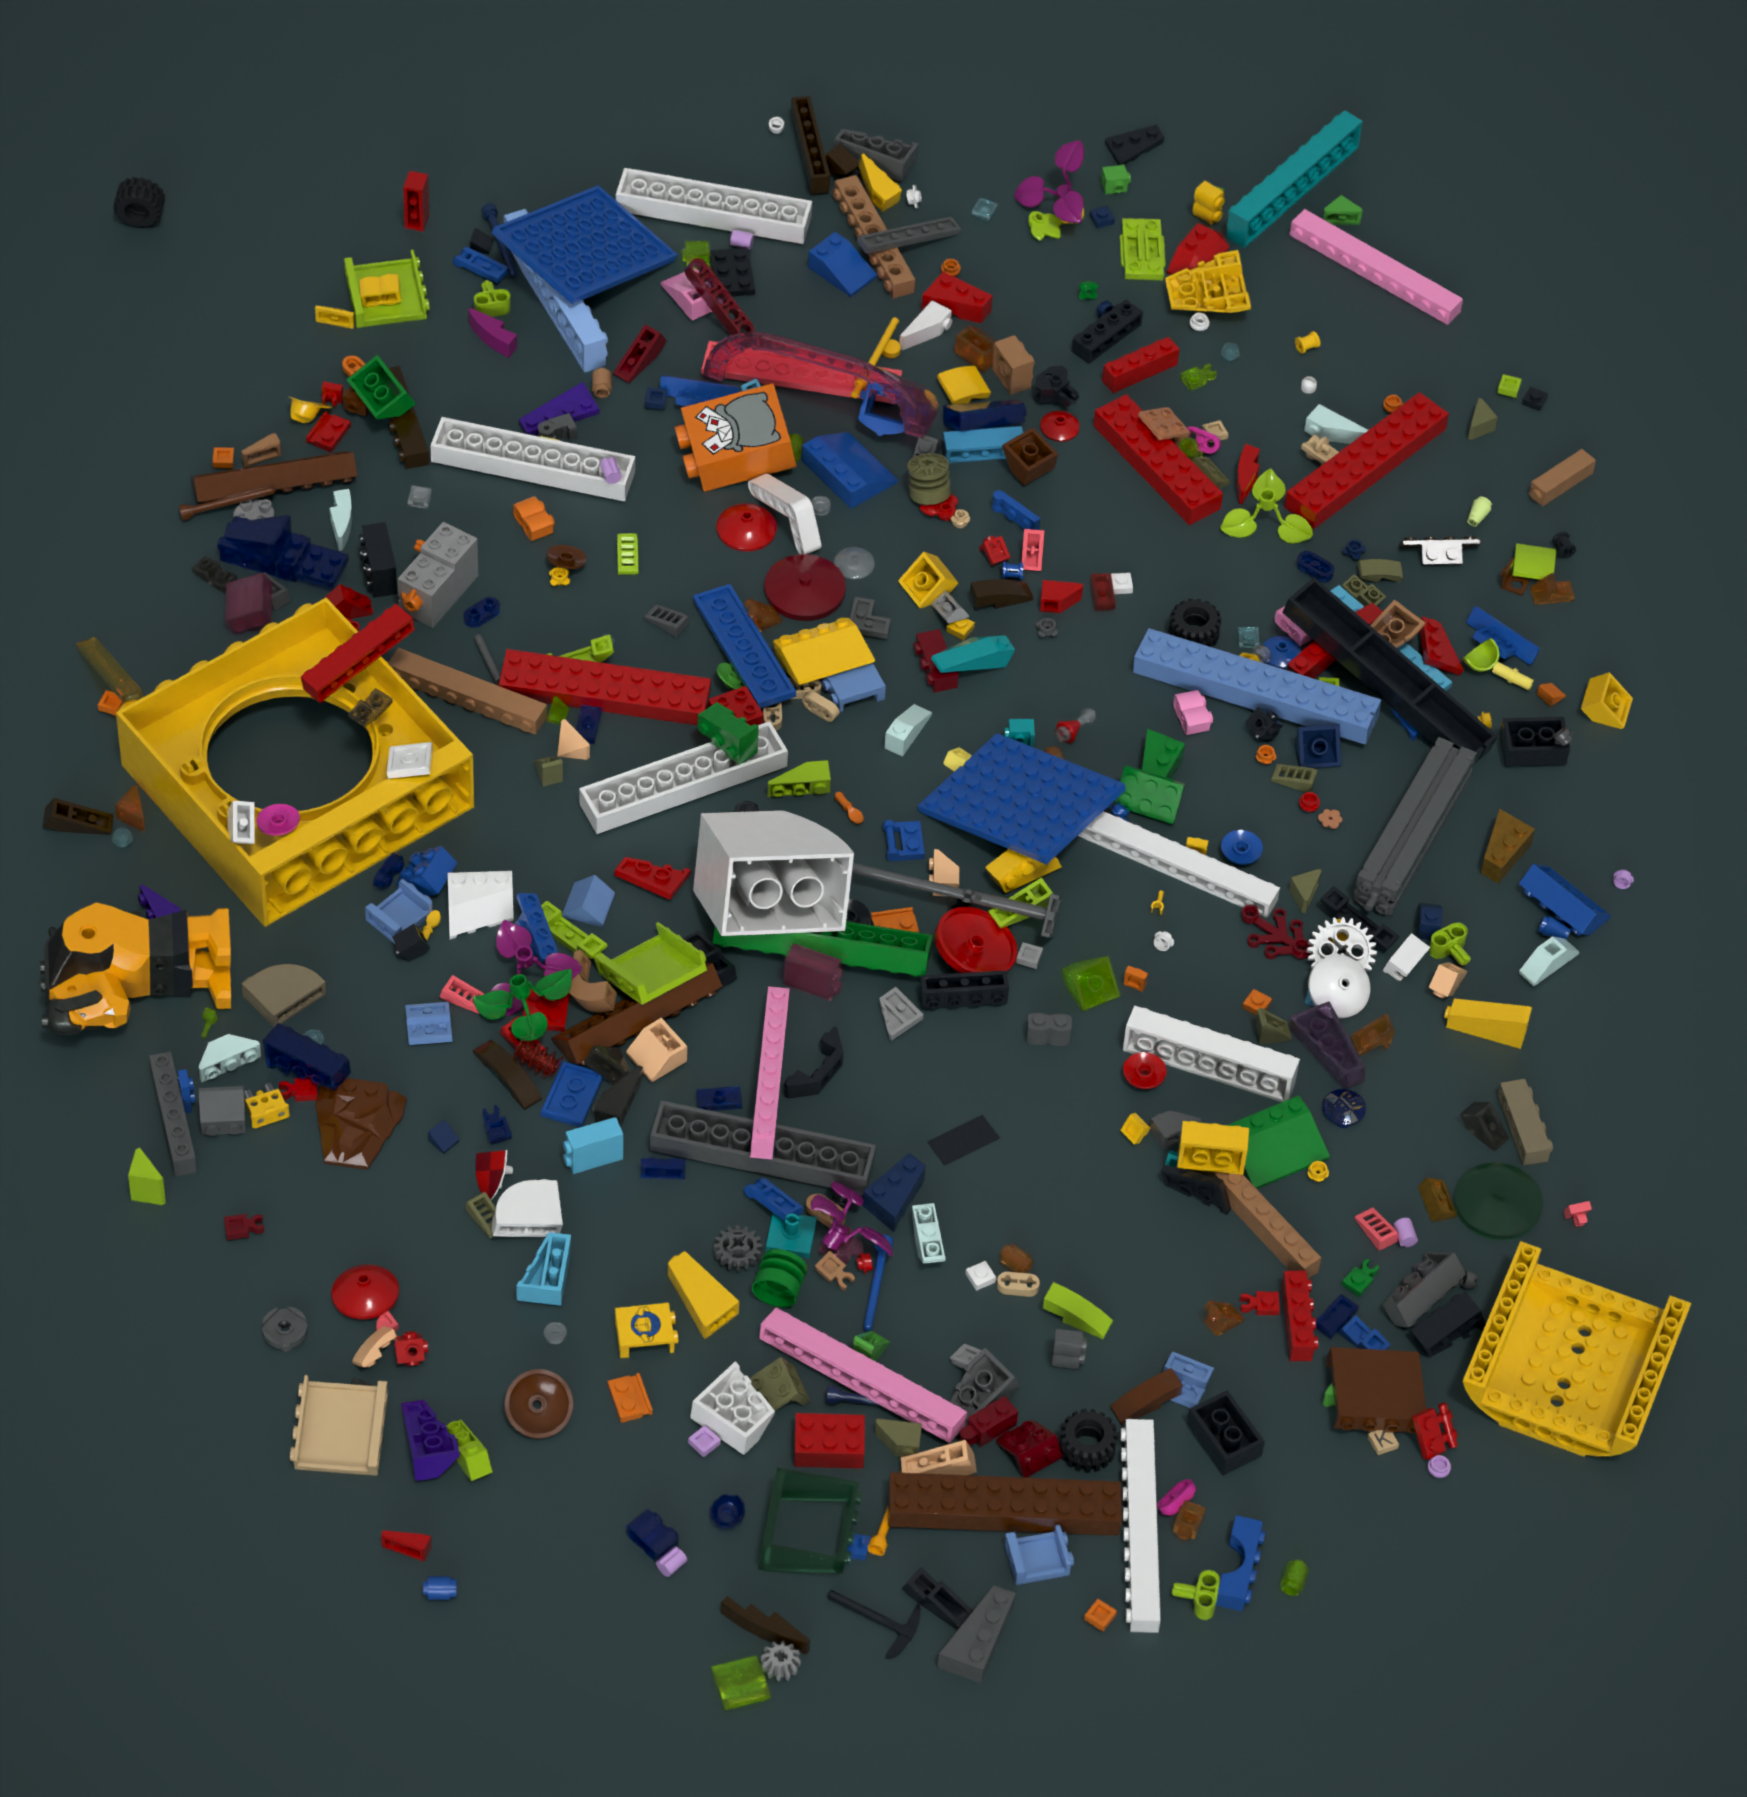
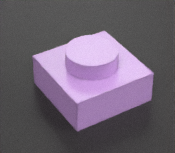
M704 1425L688 1438V1444L705 1457L721 1444V1439Z

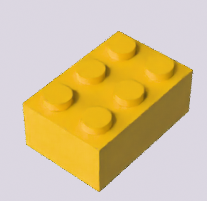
M1183 1121L1177 1168L1243 1175L1248 1151L1249 1128L1226 1126L1217 1123L1207 1124L1196 1121Z

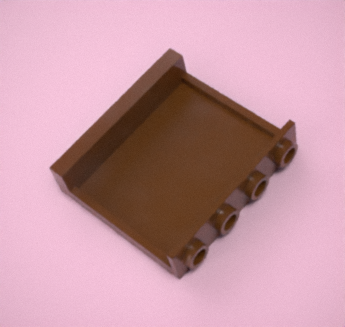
M1331 1347L1326 1358V1367H1331L1337 1416L1333 1425L1334 1428L1365 1431L1386 1430L1391 1433L1409 1432L1416 1434L1412 1416L1426 1410L1419 1352Z

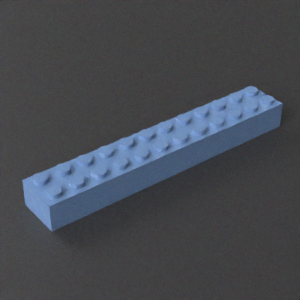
M1148 628L1134 656L1133 673L1187 690H1198L1200 694L1252 710H1256L1257 707L1275 712L1281 719L1304 726L1339 724L1340 737L1365 745L1380 715L1381 699L1150 628Z

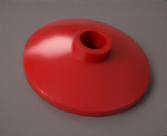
M1065 411L1050 412L1040 422V429L1043 435L1050 440L1058 442L1073 439L1078 434L1080 428L1077 418Z
M1139 1052L1131 1055L1123 1066L1125 1079L1131 1085L1140 1089H1152L1159 1086L1165 1080L1167 1073L1163 1060L1155 1054L1148 1052Z

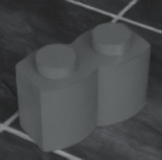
M1045 1013L1029 1014L1026 1042L1032 1045L1049 1043L1054 1046H1065L1070 1044L1071 1016L1061 1013L1053 1015Z
M1056 1329L1052 1367L1078 1370L1079 1364H1084L1087 1338H1083V1332Z

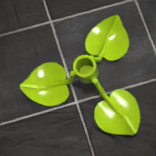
M1271 468L1265 471L1253 485V497L1259 501L1254 514L1250 516V513L1245 509H1234L1225 516L1220 526L1221 530L1231 537L1245 538L1256 531L1257 524L1253 520L1256 518L1259 510L1270 511L1274 509L1279 522L1282 524L1278 528V535L1284 542L1296 544L1313 537L1312 528L1303 517L1290 514L1286 517L1285 521L1282 519L1278 505L1275 502L1284 497L1286 488L1283 481Z

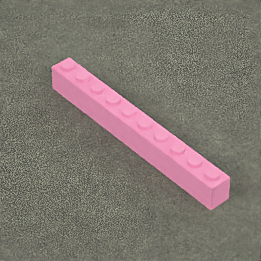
M1306 209L1291 222L1290 236L1435 317L1437 320L1448 325L1461 312L1463 298Z
M768 986L751 1158L771 1160L773 1158L789 988Z
M775 1308L761 1323L759 1339L908 1421L922 1423L923 1429L951 1443L960 1430L964 1428L967 1411L961 1407L950 1403L941 1396L928 1391L790 1314Z

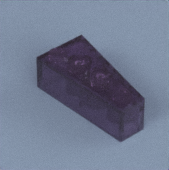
M1330 1001L1290 1016L1291 1032L1345 1089L1365 1082V1066Z

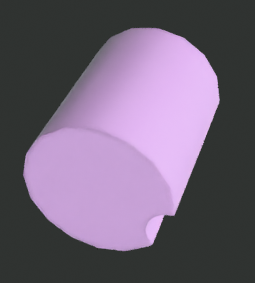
M733 230L730 245L751 250L754 236L752 233Z
M613 457L604 458L600 462V468L606 482L609 484L619 482L622 474L616 459Z
M1401 1218L1394 1223L1393 1226L1399 1234L1398 1241L1401 1247H1411L1418 1242L1410 1218Z
M674 1546L656 1562V1566L664 1576L669 1577L687 1562V1557L682 1550Z

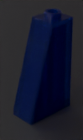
M1018 400L943 405L944 425L960 432L1025 422L1026 407L1023 402Z

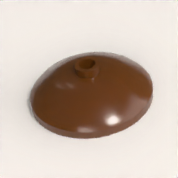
M534 1369L522 1373L512 1381L505 1395L504 1409L508 1421L519 1433L530 1438H547L561 1431L568 1423L573 1411V1397L569 1386L559 1375L544 1369ZM535 1400H538L541 1404L539 1409L533 1407Z

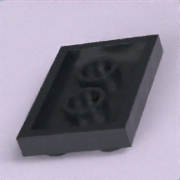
M749 249L710 250L712 271L732 297L755 295Z

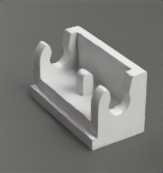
M1411 933L1390 958L1383 971L1402 981L1403 976H1408L1430 947Z

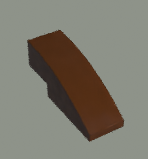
M1170 1368L1127 1392L1111 1404L1110 1409L1120 1425H1123L1126 1419H1137L1160 1409L1161 1403L1180 1396L1183 1385L1173 1369Z

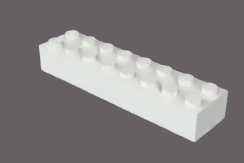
M1134 1006L1126 1024L1123 1051L1132 1054L1139 1052L1152 1053L1161 1058L1166 1065L1280 1102L1290 1099L1296 1083L1299 1058Z

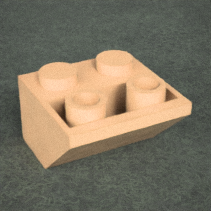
M660 1018L643 1028L627 1049L626 1054L651 1082H654L687 1062V1045Z

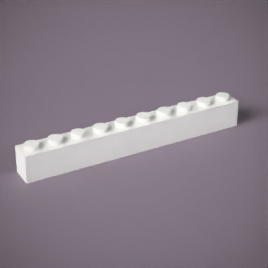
M1104 811L1077 835L1240 907L1254 905L1259 909V915L1268 918L1278 901L1280 887L1275 886L1273 883L1261 880L1252 874H1247L1215 858H1210L1196 850L1180 845L1178 842L1166 839L1157 833L1150 832Z
M1126 1419L1125 1428L1120 1430V1441L1125 1443V1448H1121V1461H1125V1467H1122L1121 1479L1126 1481V1487L1122 1488V1501H1126V1507H1123V1521H1127V1527L1123 1529V1541L1128 1542V1547H1124V1561H1128V1568H1125L1124 1580L1129 1582V1588L1125 1589V1602H1129L1130 1609H1126V1623H1130V1632L1158 1633L1160 1626L1154 1422L1153 1420Z

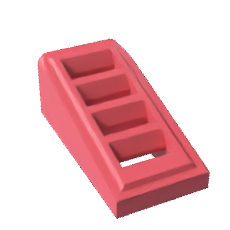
M452 975L439 997L479 1014L475 1007L473 996L484 995V993ZM468 995L472 996L470 1001L466 999Z
M1374 1208L1354 1217L1378 1251L1397 1242L1398 1232ZM1369 1216H1372V1217H1373V1218H1371V1219H1369V1220H1367V1221L1364 1220L1365 1218H1367V1217H1369ZM1375 1221H1376V1223H1377V1224H1374V1225H1372V1226L1369 1225V1224H1371V1223H1373V1222H1375Z

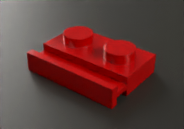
M325 411L306 436V443H313L314 446L332 453L350 429L351 421L334 414L331 416Z

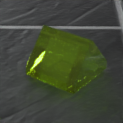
M557 696L553 699L546 722L561 725V721L567 717L569 708Z

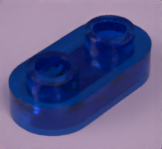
M1304 551L1298 555L1297 566L1302 571L1320 581H1329L1333 578L1335 568L1329 561L1310 551Z
M486 597L472 605L464 612V623L468 627L477 628L493 619L500 613L499 600L494 597Z
M393 852L375 875L373 881L375 887L383 890L391 885L393 877L400 873L404 867L403 856Z

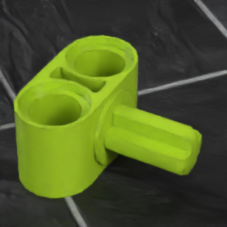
M485 280L481 284L483 292H479L474 296V309L491 317L508 314L511 310L509 291L505 289L494 290L492 282Z
M1452 923L1433 933L1429 954L1436 959L1452 955L1460 965H1467L1471 960L1470 956L1463 949L1468 932L1467 927L1462 923Z
M1203 1571L1199 1576L1196 1586L1174 1583L1172 1595L1193 1599V1603H1195V1616L1201 1620H1208L1215 1612L1220 1577L1215 1571Z

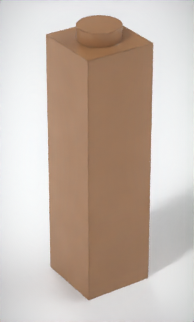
M1583 449L1579 450L1533 480L1529 495L1541 506L1546 505L1592 475L1596 460Z

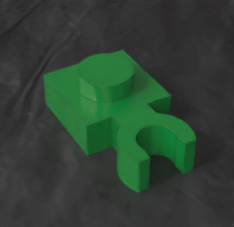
M1369 1259L1363 1261L1361 1270L1355 1266L1342 1281L1341 1286L1359 1298L1373 1283L1374 1278L1372 1277L1378 1274V1265L1373 1269L1368 1268Z

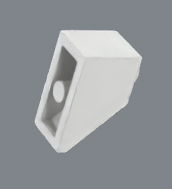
M233 801L228 808V832L232 843H255L254 802Z

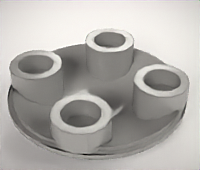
M252 499L240 502L234 511L235 522L247 529L261 528L270 523L274 517L271 501L267 499Z

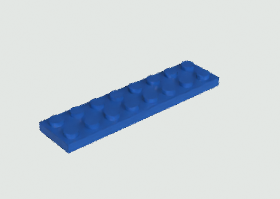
M731 584L693 595L694 604L759 708L796 697V690Z

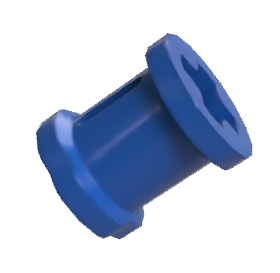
M1002 562V579L1018 578L1022 580L1023 562L1019 564Z

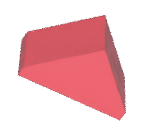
M1024 529L1022 546L1023 570L1041 571L1044 530Z

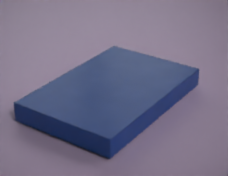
M563 1061L542 1107L541 1116L579 1128L583 1127L603 1082L604 1073Z

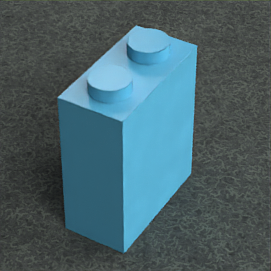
M616 1117L567 1131L566 1141L563 1142L566 1153L563 1154V1159L566 1167L570 1166L572 1173L576 1174L623 1160V1132Z

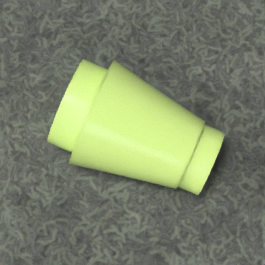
M1478 497L1473 501L1467 519L1468 524L1474 527L1478 526L1491 511L1492 503L1485 497Z

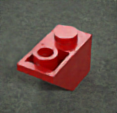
M1043 580L1040 612L1062 613L1081 601L1083 584Z
M341 584L324 597L345 618L353 619L373 614L371 600L368 596L362 595L352 588H347Z

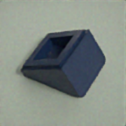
M442 1120L428 1132V1141L443 1154L460 1141L445 1120Z

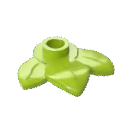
M1038 211L1030 213L1028 223L1031 227L1032 235L1037 240L1041 241L1045 235L1056 239L1060 238L1059 226L1062 222L1056 215L1050 213L1043 214Z

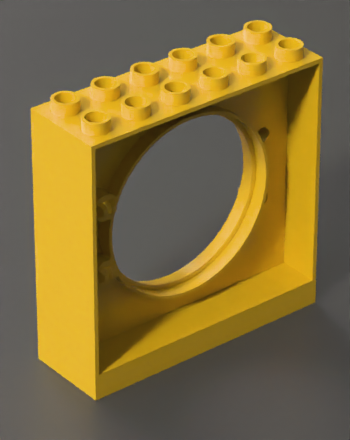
M327 598L313 605L310 603L302 605L288 619L280 623L272 622L267 624L255 637L244 643L242 641L234 642L222 655L209 662L203 660L196 663L189 673L174 681L169 679L161 682L154 692L139 700L130 699L126 701L119 711L116 712L123 768L264 927L474 808L473 754L395 670L380 657L324 700L349 712L368 731L372 742L373 755L371 766L364 778L351 791L339 799L317 808L298 811L300 816L298 826L284 835L274 836L260 831L256 819L263 809L254 807L255 843H232L228 832V808L233 801L239 800L226 793L212 778L207 762L209 742L217 729L228 718L252 704L279 697L313 698L303 689L301 676L305 671L317 665L322 658L335 651L339 645H343L355 633H358L353 625ZM432 742L433 754L430 774L388 779L387 766L391 746Z

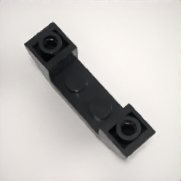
M833 1026L829 1032H825L820 1040L822 1044L821 1053L826 1056L820 1069H816L811 1077L798 1069L792 1076L789 1075L784 1082V1097L790 1099L818 1095L843 1066V1048L837 1027Z

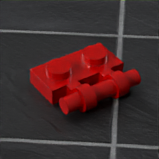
M1446 1402L1438 1404L1440 1412L1437 1414L1434 1408H1428L1412 1416L1423 1459L1429 1460L1445 1452L1444 1442L1448 1441L1449 1448L1458 1446L1456 1440L1458 1437L1457 1431L1453 1429L1451 1421L1453 1416L1451 1410H1448ZM1443 1422L1445 1430L1442 1433L1439 1426V1423Z

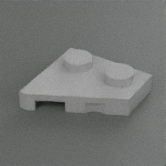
M897 987L879 998L880 1008L891 1041L923 1020L924 1014Z

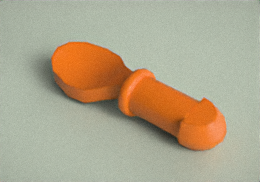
M836 792L834 795L835 800L841 804L844 811H848L850 821L854 824L862 823L864 821L862 812L852 807L853 804L845 798L843 793Z

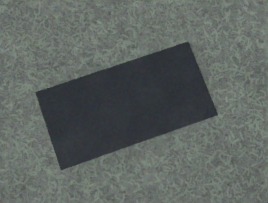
M981 1115L927 1142L942 1163L947 1165L1000 1139V1137L986 1118Z

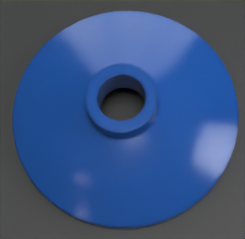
M1286 636L1271 637L1263 643L1261 648V655L1264 661L1271 666L1286 669L1287 664L1302 652L1300 645L1295 640Z
M1235 830L1224 836L1221 842V851L1229 861L1235 864L1247 865L1254 863L1261 857L1263 845L1259 837L1254 833L1246 830Z

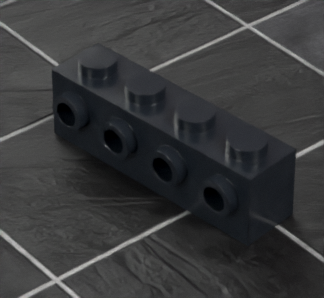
M1126 299L1120 304H1116L1111 311L1103 314L1099 320L1091 323L1083 332L1074 336L1072 352L1086 363H1092L1141 326L1143 311Z
M1007 971L922 975L919 990L922 1008L934 1009L937 1007L1007 1003L1009 993Z

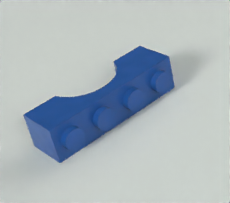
M1236 1515L1229 1547L1240 1555L1243 1564L1231 1573L1222 1574L1216 1606L1243 1612L1244 1604L1250 1603L1252 1590L1248 1589L1249 1583L1254 1584L1257 1570H1253V1565L1259 1563L1261 1554L1257 1547L1258 1544L1263 1545L1266 1532L1261 1530L1263 1521Z

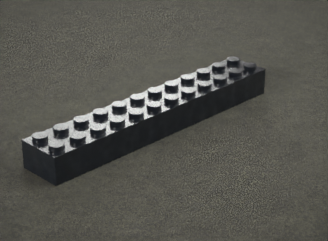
M1315 577L1288 599L1282 613L1434 745L1438 737L1454 743V748L1460 750L1462 746L1477 752L1475 763L1492 749L1498 737L1492 730Z

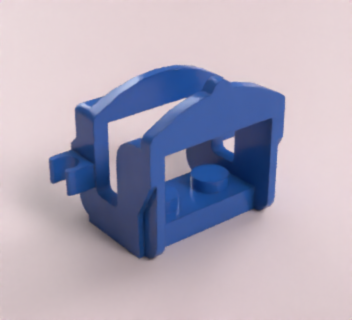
M871 379L868 381L867 389L861 390L860 398L863 399L858 419L866 427L875 431L878 436L905 432L907 428L912 427L916 414L924 415L927 406L919 404L921 393L919 390H912L877 379ZM876 394L882 396L892 394L896 396L895 399L900 401H907L908 399L904 419L899 420L873 413Z

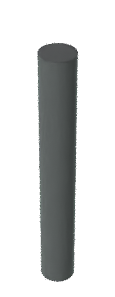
M478 634L474 637V640L495 683L499 684L501 675L482 636Z

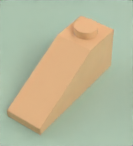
M966 1440L901 1457L902 1473L970 1475L977 1473L975 1455Z

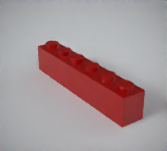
M397 604L386 609L382 615L369 622L365 628L355 633L347 642L339 645L327 657L322 658L317 665L305 671L301 676L303 689L317 702L321 703L415 631L413 618Z

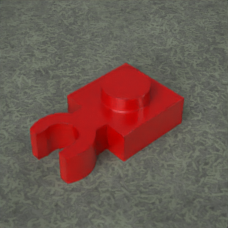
M316 1077L295 1078V1084H290L286 1081L279 1082V1090H287L280 1092L284 1100L295 1096V1102L317 1100Z
M1256 1291L1255 1297H1252L1250 1294H1241L1240 1302L1248 1303L1241 1304V1312L1243 1313L1256 1310L1257 1315H1279L1278 1292Z

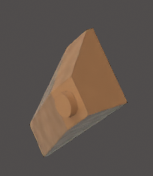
M1394 600L1370 626L1397 648L1413 639L1426 623Z

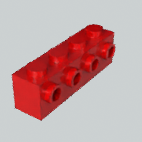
M1169 336L1162 340H1157L1155 343L1141 347L1137 351L1105 364L1102 382L1112 393H1116L1178 365L1180 349Z
M1284 1271L1281 1288L1289 1360L1312 1361L1314 1350H1318V1337L1314 1336L1313 1333L1316 1330V1319L1311 1316V1312L1314 1310L1313 1298H1309V1293L1312 1290L1311 1279H1307L1306 1271Z

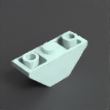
M1552 936L1536 948L1519 970V974L1535 986L1579 955V951L1566 939Z
M231 1034L209 1042L199 1064L200 1081L204 1082L214 1079L220 1074L233 1071L243 1064L260 1058V1043L256 1040Z
M934 1203L913 1205L914 1238L918 1258L923 1264L945 1261Z

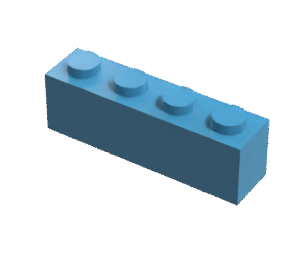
M1022 426L943 432L944 440L942 447L944 457L947 458L949 463L1006 459L1002 445L1022 434Z

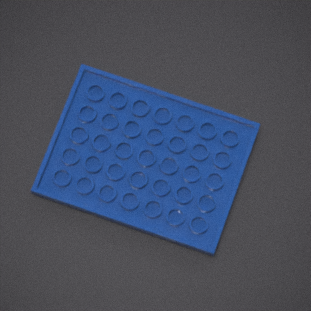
M599 185L495 226L492 230V234L500 242L507 246L571 304L676 261L678 256L676 252Z
M996 733L965 762L963 767L960 766L918 805V810L920 813L1048 864L1114 802L1126 788L1125 783Z

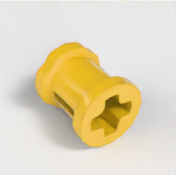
M1312 331L1305 337L1295 338L1296 349L1300 354H1304L1308 349L1320 347L1319 336L1315 331Z

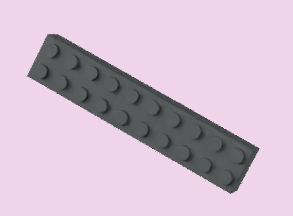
M662 1100L660 1102L650 1135V1151L832 1188L831 1183L836 1181L861 1195L868 1188L875 1162L876 1145L776 1124L772 1160L751 1158L753 1119Z

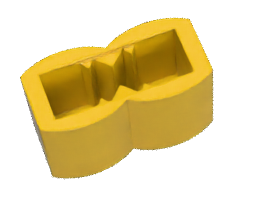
M1204 181L1196 188L1192 213L1212 226L1215 222H1219L1223 216L1224 192Z
M386 274L380 277L369 276L359 280L360 298L363 307H376L381 304L391 305L401 302V286L397 274Z

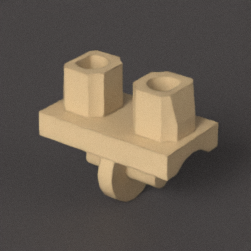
M1315 434L1309 441L1301 445V449L1306 452V457L1310 460H1318L1320 465H1323L1339 453V451L1329 445L1327 437L1320 439Z

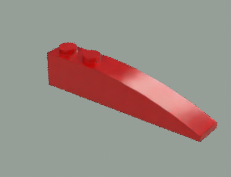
M1371 603L1355 613L1371 625L1383 611ZM1313 641L1287 664V671L1315 679L1336 659L1317 642Z

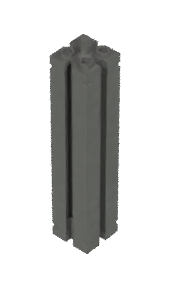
M1438 737L1435 746L1432 747L1365 862L1363 869L1358 874L1353 902L1364 906L1366 911H1371L1375 906L1378 913L1392 918L1395 909L1400 904L1466 789V785L1470 782L1477 752L1462 746L1459 750L1453 747L1454 743Z

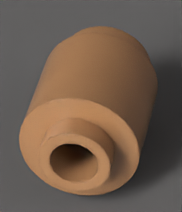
M598 368L592 372V391L598 398H606L612 391V374L605 368Z

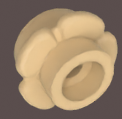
M961 509L954 512L955 515L950 517L952 524L957 528L966 527L970 521L969 513Z

